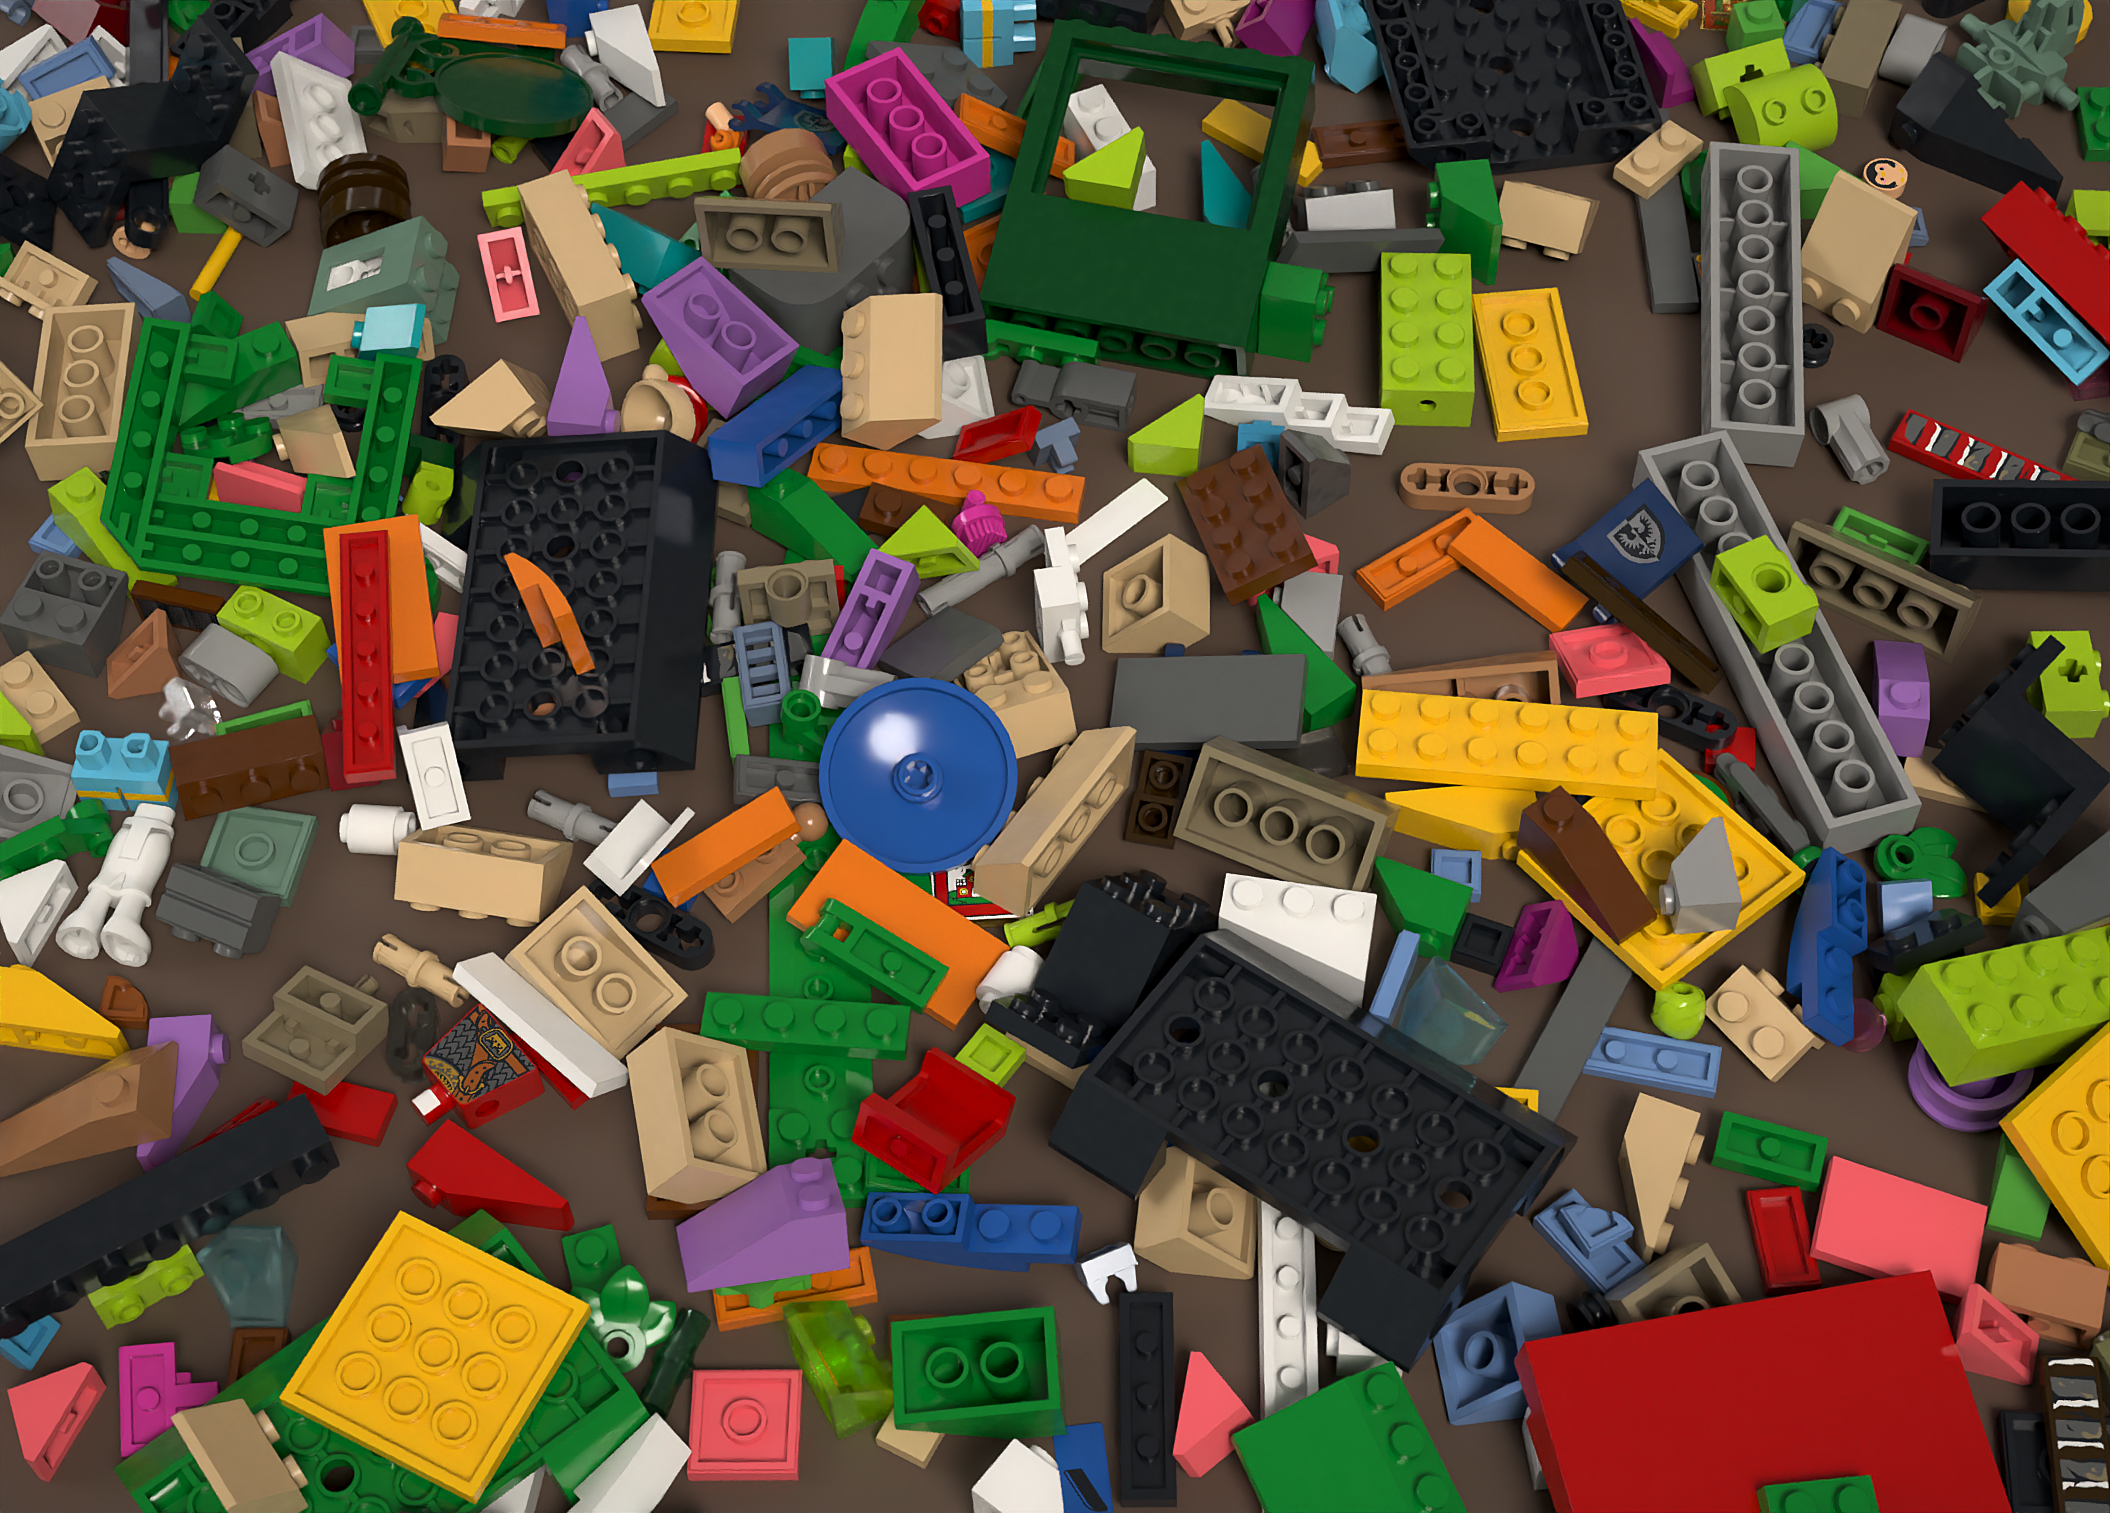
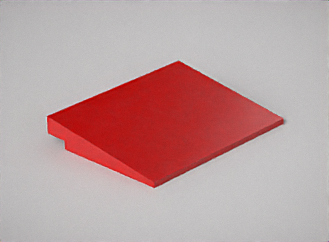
M1931 1270L1526 1341L1513 1361L1531 1411L1526 1420V1425L1557 1513H1761L1756 1491L1763 1486L1863 1475L1871 1476L1879 1513H2013Z

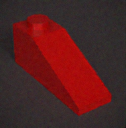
M449 1119L441 1125L406 1164L414 1184L411 1188L412 1192L421 1202L432 1209L440 1205L454 1216L467 1218L483 1209L499 1222L567 1232L575 1225L569 1203L565 1198Z

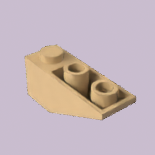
M1640 1092L1624 1135L1618 1164L1630 1223L1635 1228L1633 1238L1636 1253L1647 1267L1651 1262L1654 1252L1660 1255L1665 1254L1674 1225L1664 1221L1669 1207L1677 1210L1681 1208L1690 1180L1682 1178L1680 1175L1685 1163L1695 1166L1705 1136L1695 1133L1701 1113Z

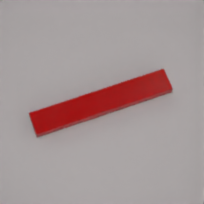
M388 530L340 534L344 777L346 784L397 779L390 537Z

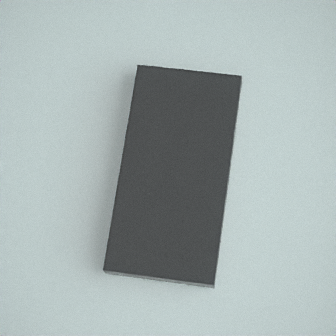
M1306 654L1118 658L1109 728L1130 726L1137 730L1134 751L1202 750L1204 743L1218 736H1223L1253 749H1300L1309 667Z

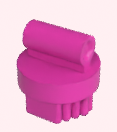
M971 490L967 494L960 514L953 520L951 530L978 559L987 553V548L995 542L1000 544L1005 542L1007 534L1004 529L1005 522L999 508L994 505L984 504L985 495L979 490Z

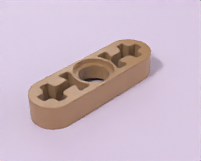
M1413 463L1407 466L1401 473L1399 496L1405 505L1413 509L1460 512L1468 507L1473 513L1516 515L1530 508L1533 501L1535 482L1528 472L1520 468ZM1461 482H1470L1476 485L1479 491L1473 495H1463L1457 492L1454 486ZM1415 483H1425V489H1416ZM1440 483H1446L1445 492H1440ZM1488 485L1493 486L1492 494H1487ZM1508 488H1517L1518 495L1509 494Z

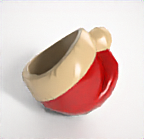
M650 364L645 367L642 373V381L636 382L628 390L620 413L621 432L667 430L694 444L698 442L706 430L708 422L706 400L692 388L688 379L685 376L668 375L665 369L657 364Z

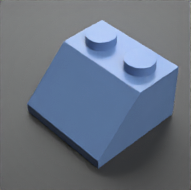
M1510 1282L1453 1312L1433 1340L1450 1424L1460 1426L1525 1417L1529 1405L1513 1361L1524 1342L1562 1335L1553 1295Z

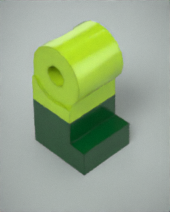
M411 433L403 475L409 476V489L401 506L405 515L418 514L419 522L423 525H433L438 522L444 504L451 497L454 478V445Z

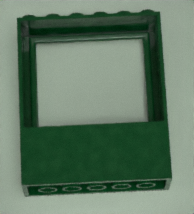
M1055 19L980 292L985 319L1099 341L1102 361L1211 381L1215 375L1250 377L1258 346L1260 295L1269 262H1276L1280 255L1315 112V62L1306 61L1294 55L1281 57L1263 54L1252 48L1239 50L1221 47L1210 41L1191 42L1179 40L1168 34L1149 35L1137 33L1121 26L1113 28L1095 26L1079 19L1070 21ZM1076 74L1275 107L1245 230L1045 195L1047 181Z

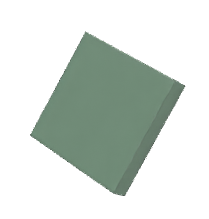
M249 806L219 813L200 865L278 895L281 899L280 907L291 908L320 826L316 816Z

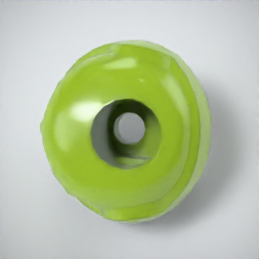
M1679 980L1661 991H1656L1653 1013L1650 1015L1654 1025L1672 1038L1678 1040L1692 1039L1698 1034L1705 1019V995L1699 987Z

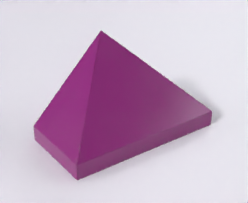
M1562 900L1524 906L1494 984V988L1499 993L1539 987L1573 977L1581 960L1571 914L1566 909Z

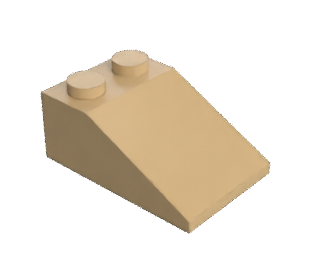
M1839 170L1834 176L1801 249L1802 302L1812 305L1835 318L1840 323L1864 335L1881 315L1894 267L1897 263L1904 264L1918 211L1850 174Z
M585 885L577 890L503 960L619 1061L688 996Z

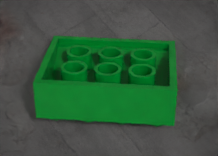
M1393 1361L1345 1377L1233 1434L1230 1438L1265 1513H1468Z

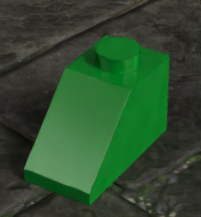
M1378 855L1374 865L1372 891L1374 894H1377V900L1397 938L1403 930L1419 934L1418 955L1425 958L1436 957L1449 962L1451 951L1465 917L1470 912L1473 888Z

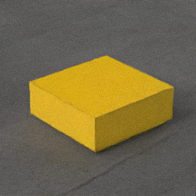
M1976 873L1973 885L1977 918L1981 919L1983 925L2012 926L2024 897L2030 893L2028 875L2026 874L1991 909L1976 896L1989 879L1983 873Z

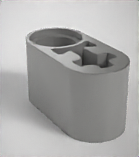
M1907 13L1885 52L1878 76L1911 87L1932 56L1941 51L1948 26Z
M214 623L209 624L178 657L179 665L193 680L242 708H247L279 674L278 666L263 650Z

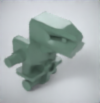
M2031 0L2028 10L2023 14L2018 23L2005 19L1990 25L1969 13L1961 20L1960 27L1969 33L1972 39L1979 45L1975 48L1969 43L1959 46L1955 63L1970 72L1982 86L1977 91L1993 109L2000 105L2009 115V119H2014L2019 115L2023 102L2039 106L2050 99L2053 102L2057 101L2068 111H2071L2079 104L2081 97L2069 89L2068 84L2063 81L2067 70V62L2063 58L2073 52L2083 21L2084 2L2083 0Z

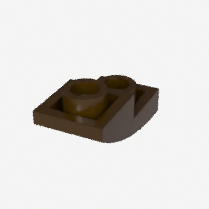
M1145 750L1137 791L1133 795L1125 841L1174 850L1177 837L1173 836L1189 788L1194 764L1193 758Z

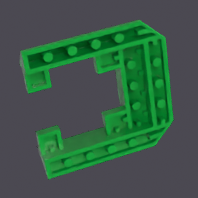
M144 317L100 514L101 523L140 571L331 598L323 529L396 517L423 359L377 352L375 361L331 355L324 389V403L366 409L354 479L308 473L301 513L209 500L214 476V459L173 453L188 382L231 389L239 354V340L193 334L190 323Z

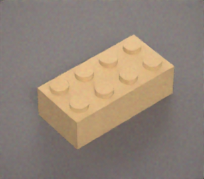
M565 169L518 185L517 188L530 246L571 328L573 329L576 316H584L586 318L600 362L639 349L637 330L643 328V324L636 305L631 302L637 299L634 283L628 273L621 275L619 271L622 268L621 261L614 244H605L603 239L606 238V233L597 213L590 215L588 209H591L590 201L583 184L575 185L568 170Z
M135 302L45 307L33 393L44 403V406L29 418L25 449L40 481L64 480L85 466L98 478L109 477L143 325Z

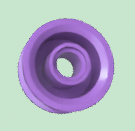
M1919 1039L1917 1048L1909 1063L1908 1083L1911 1093L1920 1108L1942 1126L1963 1132H1984L1999 1127L2000 1124L1998 1122L2023 1100L2024 1094L2031 1084L2034 1068L1949 1087Z

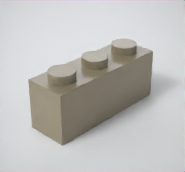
M1850 0L1847 7L1839 6L1832 27L1836 34H1827L1820 58L1825 59L1824 63L1817 61L1815 63V66L1824 74L1832 89L1837 113L1861 120L1877 81L1885 52L1896 33L1903 4L1889 0Z

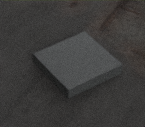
M947 606L886 649L877 663L881 671L898 676L897 679L931 678L951 682L1001 646L1005 641L998 627Z

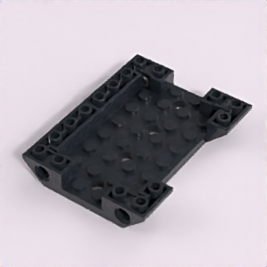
M667 430L483 440L454 467L453 491L450 499L445 503L441 537L459 549H468L453 663L450 671L417 698L413 729L445 721L448 722L462 781L503 780L507 757L586 753L591 754L599 775L695 770L720 480L713 479L711 459L708 456L707 449ZM569 473H582V476L574 482H561ZM559 548H574L566 557H552ZM513 552L527 559L541 569L557 585L574 613L594 663V669L577 676L562 641L543 648L506 563L505 555ZM541 704H556L554 710L545 716L533 715V712ZM406 774V780H407L408 784H410V783H409V779H408V775Z
M1228 929L1201 933L1080 1075L1048 1140V1146L1136 1201L1166 1164L1167 1142L1346 1252L1316 1309L1315 1315L1388 1362L1393 1361L1396 1367L1409 1374L1466 1296L1471 1274L1514 1214L1516 1213L1521 1217L1525 1215L1576 1145L1578 1136ZM1188 1028L1193 1030L1199 1037L1191 1043H1181L1173 1039L1170 1034L1176 1029ZM1274 1081L1282 1084L1287 1092L1279 1097H1269L1264 1095L1258 1087L1264 1082ZM1356 1136H1366L1376 1143L1377 1148L1371 1152H1359L1353 1149L1348 1141ZM1449 1191L1459 1192L1468 1199L1469 1205L1461 1209H1453L1446 1206L1440 1196Z

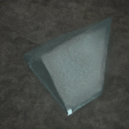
M1435 956L1406 994L1397 1030L1456 1065H1470L1481 1063L1509 1025L1440 956Z
M229 1225L200 1250L195 1257L230 1319V1329L287 1328L299 1257L284 1227Z

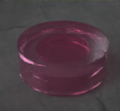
M1856 998L1853 999L1854 1039L1843 1044V1046L1852 1052L1863 1053L1873 1049L1882 1040L1886 1031L1887 1021L1883 1011L1867 999Z

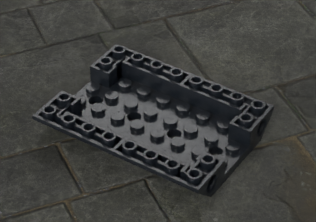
M1363 0L1408 155L1434 173L1436 163L1481 159L1489 160L1492 175L1609 163L1615 161L1662 127L1663 121L1620 0ZM1474 8H1484L1488 10L1489 13L1480 14ZM1494 68H1502L1509 73L1501 75ZM1513 130L1525 131L1529 136L1518 137Z

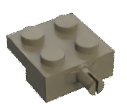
M305 965L273 995L275 1010L241 1041L243 1055L326 1096L390 1033L388 1005L372 997L379 990L378 982L372 976L369 978L368 974H364L351 987Z

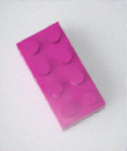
M900 47L824 80L827 117L881 185L900 196L908 208L907 193L951 185L957 208L991 192L990 155Z

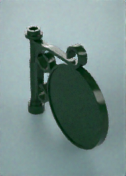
M402 16L394 22L391 29L393 41L386 46L367 77L357 79L348 92L350 107L356 113L363 116L376 114L384 104L387 93L392 89L396 94L406 98L434 96V100L439 108L462 124L488 133L521 138L552 137L578 129L592 109L594 101L593 90L584 78L554 62V48L518 45V49L514 50L466 39L438 37V35L426 33L422 23L411 16ZM414 62H417L423 67L437 72L435 77H432L422 69L412 68Z

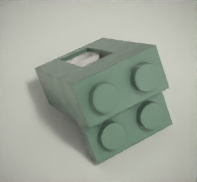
M421 215L323 249L307 317L327 312L365 314L367 308L418 303L426 305L424 318H429L431 322L434 346L447 342L460 274L456 271L455 267L445 259L448 242Z

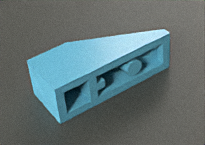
M2018 258L1983 290L2077 387L2110 358V351Z

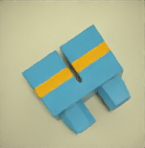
M960 0L961 51L978 68L1013 65L1014 52L1035 51L1034 22L1014 23V21L1036 20V1Z
M83 730L80 733L75 749L76 760L71 773V779L80 801L99 799L103 802L106 810L127 811L129 806L131 811L136 812L139 804L148 803L166 806L175 811L179 794L172 763L169 762V742L152 740L147 733H131L124 738H106L102 735L101 731Z

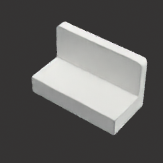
M445 721L407 730L406 725L396 727L422 831L471 819L448 722Z
M641 799L583 864L621 897L693 817L695 812L687 807L671 825Z

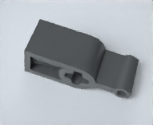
M1024 360L1011 394L1012 402L1018 405L1031 404L1050 408L1051 412L1061 420L1073 416L1077 424L1126 433L1137 400V373L1072 361L1065 363L1062 368L1041 365L1034 360Z

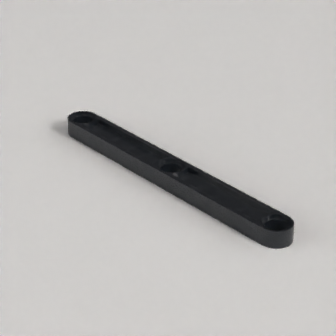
M126 0L125 86L168 81V0ZM169 177L131 182L124 199V231L126 237L130 242L142 248L158 247L163 243L169 224ZM136 222H149L157 228V231L148 232L142 230L136 225Z

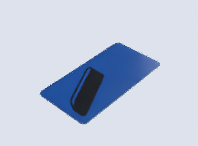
M1102 1423L1067 1426V1435L1053 1436L1064 1513H1114Z

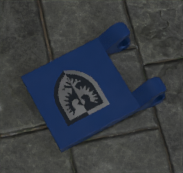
M770 82L761 83L756 87L758 92L766 93L769 98L768 104L760 100L752 104L743 99L737 100L732 104L733 109H738L744 114V121H740L738 118L729 120L728 126L734 131L740 132L756 128L773 133L781 129L801 128L813 132L823 142L827 153L836 155L848 145V142L827 117L826 111L788 99L778 87Z
M1648 477L1577 540L1554 552L1550 560L1553 566L1562 572L1560 569L1567 560L1579 550H1583L1638 598L1643 600L1706 545ZM1600 603L1593 609V616L1602 625L1621 622Z

